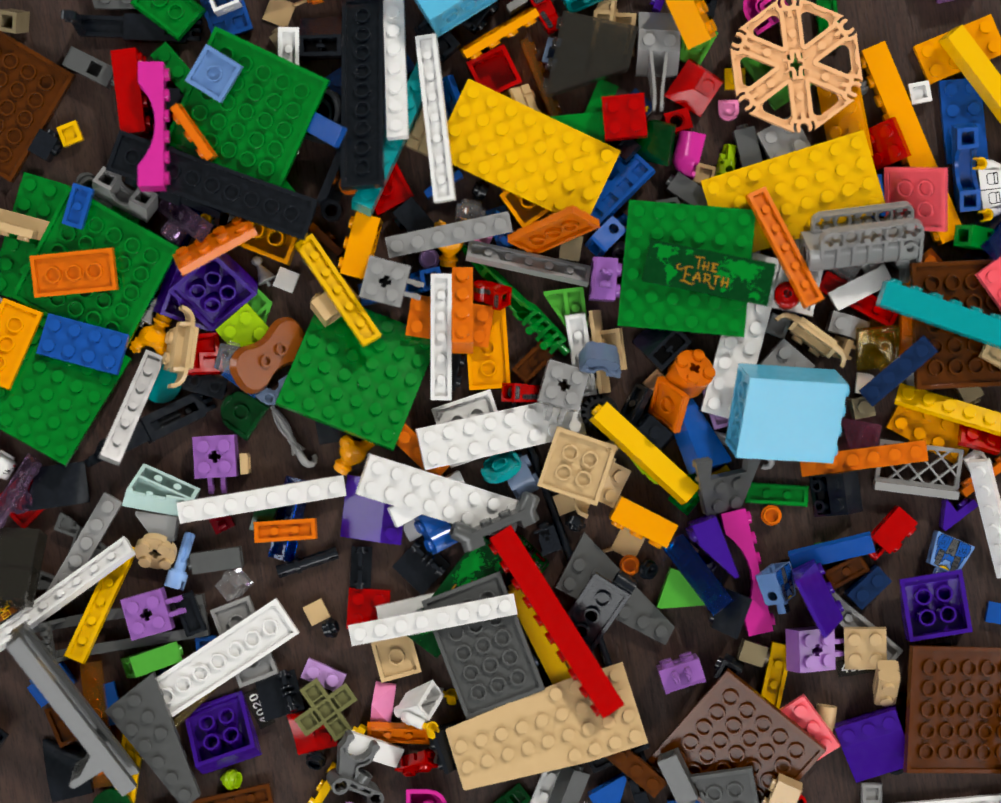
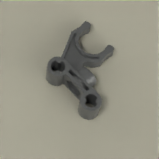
M346 730L344 736L337 744L336 768L331 769L326 775L329 786L333 793L337 795H342L351 790L361 794L366 803H383L384 795L378 785L371 781L373 776L367 770L360 768L373 761L380 746L375 740H371L368 749L364 753L351 755L348 753V747L355 739V736L351 730Z

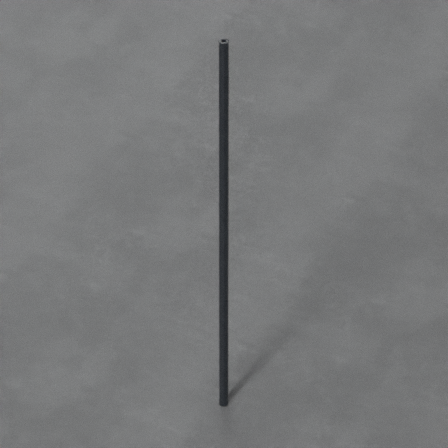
M512 391L508 392L509 398H511ZM510 402L512 408L520 406L519 402ZM535 446L527 447L535 473L540 479L543 468ZM541 487L568 562L572 549L551 490ZM594 611L586 612L589 618H596ZM602 637L597 646L604 666L607 667L613 664ZM644 751L637 753L646 763L648 762Z

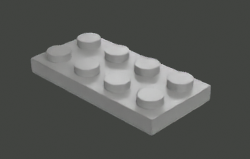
M250 595L211 609L210 613L217 631L221 635L256 610ZM272 652L235 675L239 688L278 674L279 669Z

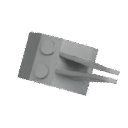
M638 12L635 76L648 77L652 111H656L655 77H662L659 111L663 112L666 78H676L678 76L681 34L671 13Z

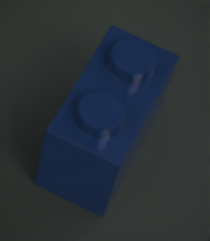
M875 564L869 568V572L861 575L843 592L861 610L892 582Z

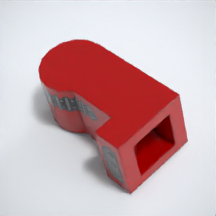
M530 0L531 7L537 9L540 15L538 19L548 35L564 28L551 0Z
M487 280L474 281V301L484 302L491 305L492 309L498 311L511 305L512 287Z
M502 383L501 402H538L537 396L540 385ZM512 386L511 398H509L507 392L509 387Z

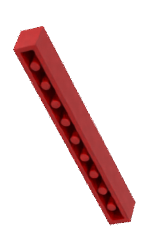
M512 526L506 527L489 538L491 542L488 544L490 550L494 555L498 554L502 561L499 564L505 573L510 572L512 575L511 583L516 591L521 590L524 594L523 602L528 609L532 607L536 613L533 618L539 627L543 625L547 633L544 635L551 645L555 643L558 648L557 656L562 663L567 662L570 667L567 670L573 681L576 679L579 681L581 687L578 689L585 699L589 697L593 705L590 708L595 716L598 717L600 715L604 719L625 704Z

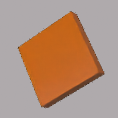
M664 376L657 377L648 413L674 434L680 433L690 396Z

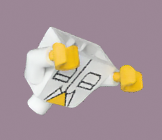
M974 157L973 160L977 161V166L972 167V169L976 170L981 193V210L978 211V214H983L984 218L980 220L983 223L991 221L994 217L1001 214V164L984 157Z
M430 680L409 690L399 705L394 707V714L397 718H401L406 725H412L420 730L425 729L428 738L435 739L434 731L439 733L437 723L433 721L426 722L430 721L443 697H446L447 704L455 705L458 696L455 689L444 691V688L438 687L433 680Z

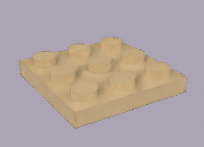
M557 426L537 486L597 506L617 446Z

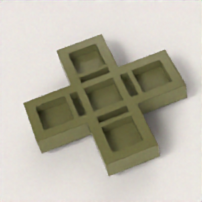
M317 677L300 689V692L311 707L294 720L305 736H308L324 725L336 742L344 736L346 730H352V727L341 712L358 699L346 682L330 694L327 693Z

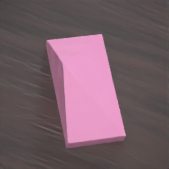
M376 681L370 722H391L396 683Z

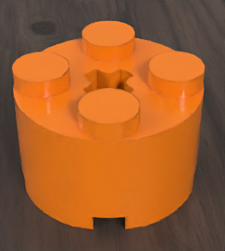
M701 349L685 350L668 367L666 379L689 395L690 398H695L709 385L716 371L711 361Z

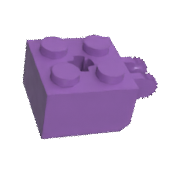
M592 257L589 301L614 302L615 298L620 296V284H617V277L621 276L622 263H618V258Z
M238 435L192 437L195 479L207 478L208 493L214 494V478L220 477L222 494L227 493V477L239 476L240 473ZM214 451L221 456L220 459H217L218 462L212 459Z
M161 587L121 599L120 602L131 641L174 629L173 616L186 613L187 611L183 607L171 611L169 604L183 600L182 595L167 598L165 588ZM146 609H148V612L150 610L152 612V615L149 618H147V616H145L144 612H146Z
M817 626L785 629L787 671L807 673L836 670L835 657L844 656V651L835 650V644L844 643V638L835 637V629L826 638H823Z
M691 651L680 654L678 659L666 658L659 661V665H656L666 695L679 689L706 682L696 653L692 654Z

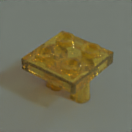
M898 325L856 328V368L858 370L879 369V371H882L899 357L900 327Z

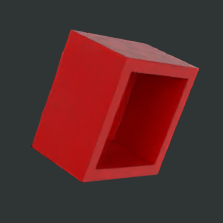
M504 44L466 62L467 68L475 82L500 94L522 85V79Z
M644 93L601 97L605 142L647 138Z

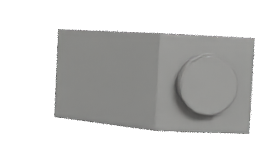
M833 310L829 313L824 331L865 343L870 322Z
M137 510L135 512L136 517L148 533L162 534L168 537L167 541L170 543L177 540L180 523L178 516L146 510Z

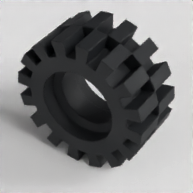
M600 394L593 395L583 403L581 417L586 427L593 431L601 432L589 421L592 417V409L598 404L603 405L608 402L619 412L617 404L612 398Z

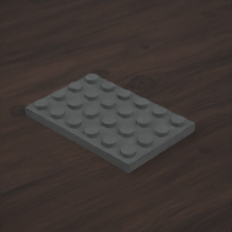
M498 571L421 602L424 610L509 593L501 572ZM517 614L433 630L466 720L545 690Z

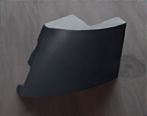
M85 461L68 463L66 467L62 464L36 467L33 482L28 491L30 493L26 504L23 506V512L89 503L90 497Z
M48 738L43 739L45 769L52 803L93 793L92 779H89L75 789L69 786L74 764L85 757L87 753L85 748L71 744L60 748L57 741H52Z

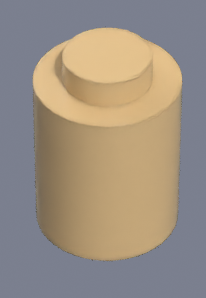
M816 704V711L830 730L834 732L837 706Z

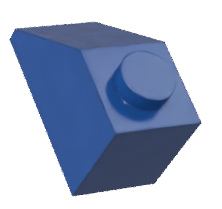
M622 772L588 791V796L592 803H620L627 781L626 774Z

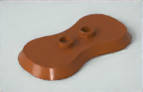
M290 317L279 318L271 324L266 334L259 341L240 347L234 352L229 363L230 373L242 391L249 394L263 391L280 369L293 364L305 336V332L300 324Z

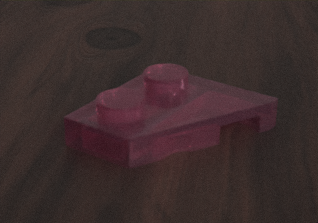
M842 418L841 422L845 429L850 449L878 446L882 425Z

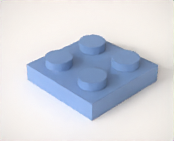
M206 44L185 81L216 101L223 103L244 67Z

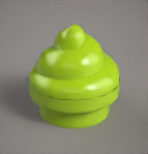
M229 769L220 777L222 784L228 790L238 789L242 784V774L236 769Z

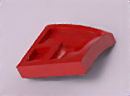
M689 58L664 96L685 108L688 107L691 112L701 117L724 81Z
M198 334L194 367L188 371V375L221 374L219 334Z
M306 710L287 715L298 755L335 747L339 743L338 740L334 741L324 725L308 736H305L294 719Z

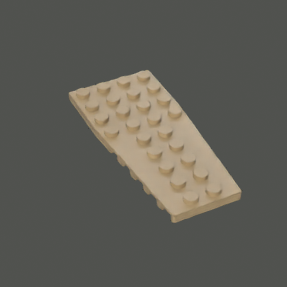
M623 662L602 668L625 704L604 719L600 715L596 717L590 708L593 705L589 697L585 699L578 689L581 687L577 679L573 681L572 678L548 686L543 691L446 728L445 731L463 789H474L579 765L647 744L648 740Z

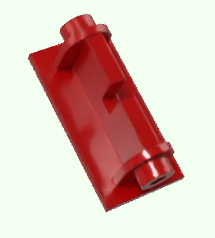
M426 749L417 752V754L404 755L399 761L401 767L395 768V771L401 772L407 777L415 776L418 772H430L431 769L438 767V764L434 763L435 752Z

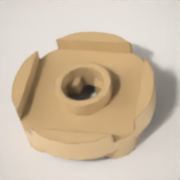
M148 533L143 538L137 540L134 551L136 558L139 560L138 564L141 567L168 570L175 562L177 547L174 542L171 544L167 541L168 537L162 534Z

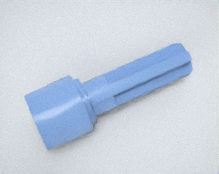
M184 533L174 567L171 570L168 569L164 586L184 591L188 574L185 572L187 558L190 556L189 554L195 539L194 533Z

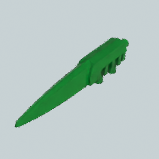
M463 244L462 251L466 255L468 246ZM471 262L484 280L512 287L511 305L508 307L513 311L512 315L517 320L522 321L521 324L523 326L530 325L525 329L528 335L536 331L538 336L535 339L537 341L544 340L540 343L542 350L551 347L549 351L551 355L558 350L564 357L571 352L564 345L568 338L535 304L528 301L492 266Z

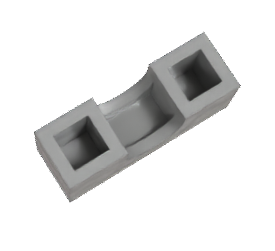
M103 166L92 180V188L95 189L94 196L147 223L158 209V194L154 192H141L139 188L135 191L129 189L122 182L121 175L105 170L106 167Z

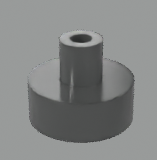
M619 239L611 247L612 258H618V261L624 260L625 241L623 239Z

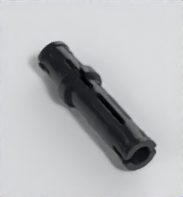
M336 546L327 550L299 559L296 557L293 558V561L277 565L276 569L279 578L294 573L300 574L308 568L339 559Z

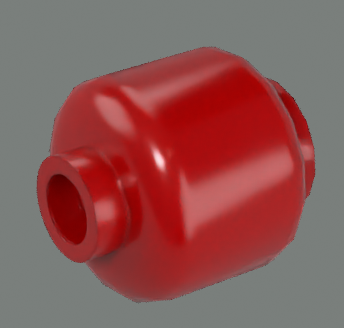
M789 281L779 283L775 288L774 301L779 308L789 310L799 304L800 301Z

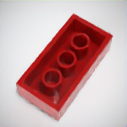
M136 47L110 50L120 130L142 138L153 137L155 120L151 118L150 110H153L148 96L138 84V62H147V58Z

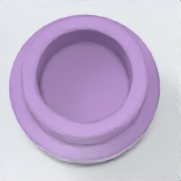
M434 249L422 251L419 255L420 265L425 269L436 267L439 263L437 251Z

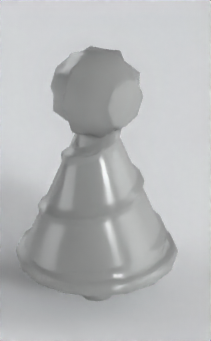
M254 256L251 263L257 266L258 286L267 284L268 287L271 286L270 281L274 280L276 275L262 265L263 260L260 256Z
M154 296L139 325L143 328L144 324L148 326L153 325V309L157 297Z

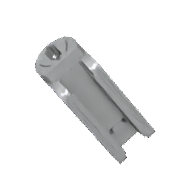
M907 201L819 211L811 217L810 231L800 233V253L810 272L894 261L899 269V280L909 283V264L921 262L923 256L924 226L920 220L914 219V209ZM903 209H907V211H905V213L901 215L900 212H903ZM889 211L885 218L878 217L881 212ZM862 214H866V216H864L862 220L859 219V217H861ZM847 216V220L844 223H837L839 217ZM823 218L824 221H822V224H821V225H818V222H820V219Z

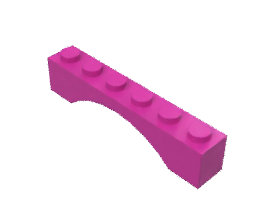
M164 61L138 62V84L151 102L155 119L154 136L151 146L143 160L138 164V188L141 192L167 191V185H170V172H167V164H170V151H167V143H170V131L167 130V122H170V110H167V102H170V90L167 89V81H170V69L166 68Z
M742 507L719 513L723 533L739 547L749 568V597L752 599V602L744 620L746 633L748 636L771 632L773 631L772 625H776L773 613H769L768 606L764 602L755 576L760 573L758 564H762L759 552H755L754 548L757 540L755 532H751L749 526L752 523L750 511L746 512V508Z

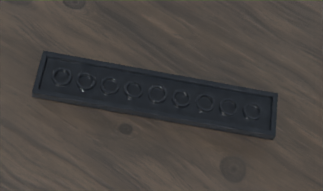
M342 0L341 126L347 128L341 142L342 191L385 188L383 0Z
M119 130L105 170L138 181V164L145 157L152 141ZM167 147V151H170V164H167V172H170V185H167L166 192L295 238L306 240L319 200Z

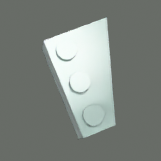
M143 463L126 489L122 506L179 517L176 502L197 499L201 488Z

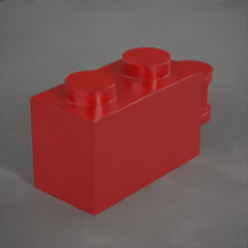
M895 505L871 532L874 545L877 544L881 548L875 553L867 555L875 561L884 551L888 554L897 552L902 546L901 541L906 536L909 538L916 531L917 528L915 526L918 522L900 506Z

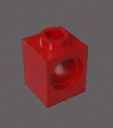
M688 107L664 113L663 119L660 120L670 123L671 118H679L681 126L676 128L675 134H679L680 131H690L693 129Z

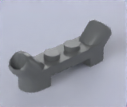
M522 492L516 509L501 511L498 513L499 516L494 519H483L479 522L480 525L476 527H471L457 521L451 526L450 537L461 543L464 552L478 549L486 545L483 539L486 535L516 522L518 526L525 528L539 521L540 518L536 509L540 498L530 492Z

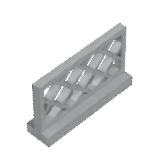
M879 439V446L903 443L902 441ZM927 445V451L934 450L939 456L930 464L924 461L927 466L918 473L911 463L904 464L898 470L894 466H890L894 473L889 477H881L880 469L882 467L875 468L872 488L881 491L959 500L960 492L958 490L964 449ZM950 452L958 453L957 462L949 466L944 457ZM942 460L948 469L938 476L932 466ZM909 466L915 475L909 480H904L899 472ZM928 469L936 476L929 483L924 482L920 477ZM949 471L955 476L954 486L945 485L941 480Z

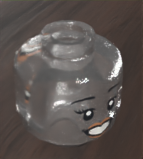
M463 198L460 203L456 204L455 219L458 221L482 217L486 214V208L482 207L480 200Z

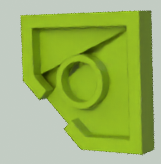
M246 303L216 328L215 331L229 346L243 347L259 341L266 334L269 327L252 307Z

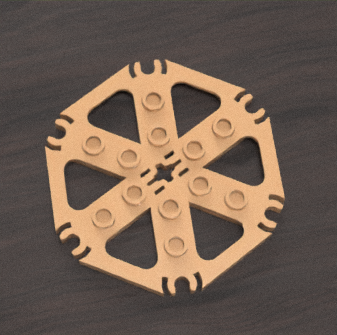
M776 0L738 29L741 32H737L735 37L741 39L740 44L734 42L731 44L733 49L730 48L735 96L737 97L744 93L738 99V102L740 103L743 100L749 102V106L744 109L746 112L751 110L752 107L755 108L748 115L792 133L795 132L794 124L796 125L797 133L801 132L800 126L802 124H805L808 127V132H811V122H813L815 131L854 101L849 97H857V94L851 91L852 86L860 88L862 85L860 82L863 81L857 32L853 36L848 37L853 33L854 28L852 27L850 30L843 28V25L848 21L847 18L843 19L839 24L837 21L843 18V15L810 1L798 0L799 3L796 6V0H791L792 5L787 6L784 0H780L781 8H779L778 0ZM805 12L823 18L828 22V28L807 44L804 43L801 15ZM769 17H777L780 24L782 47L755 36L753 33L754 29ZM844 45L849 49L851 71L846 74L819 63V61L839 46ZM748 57L773 69L751 86H746L742 81L740 61ZM795 58L797 60V63L802 64V66L798 68L797 73L795 68L790 66L791 64H793ZM810 84L836 94L838 102L823 114H814ZM787 86L791 116L788 119H781L765 112L763 109L764 102Z

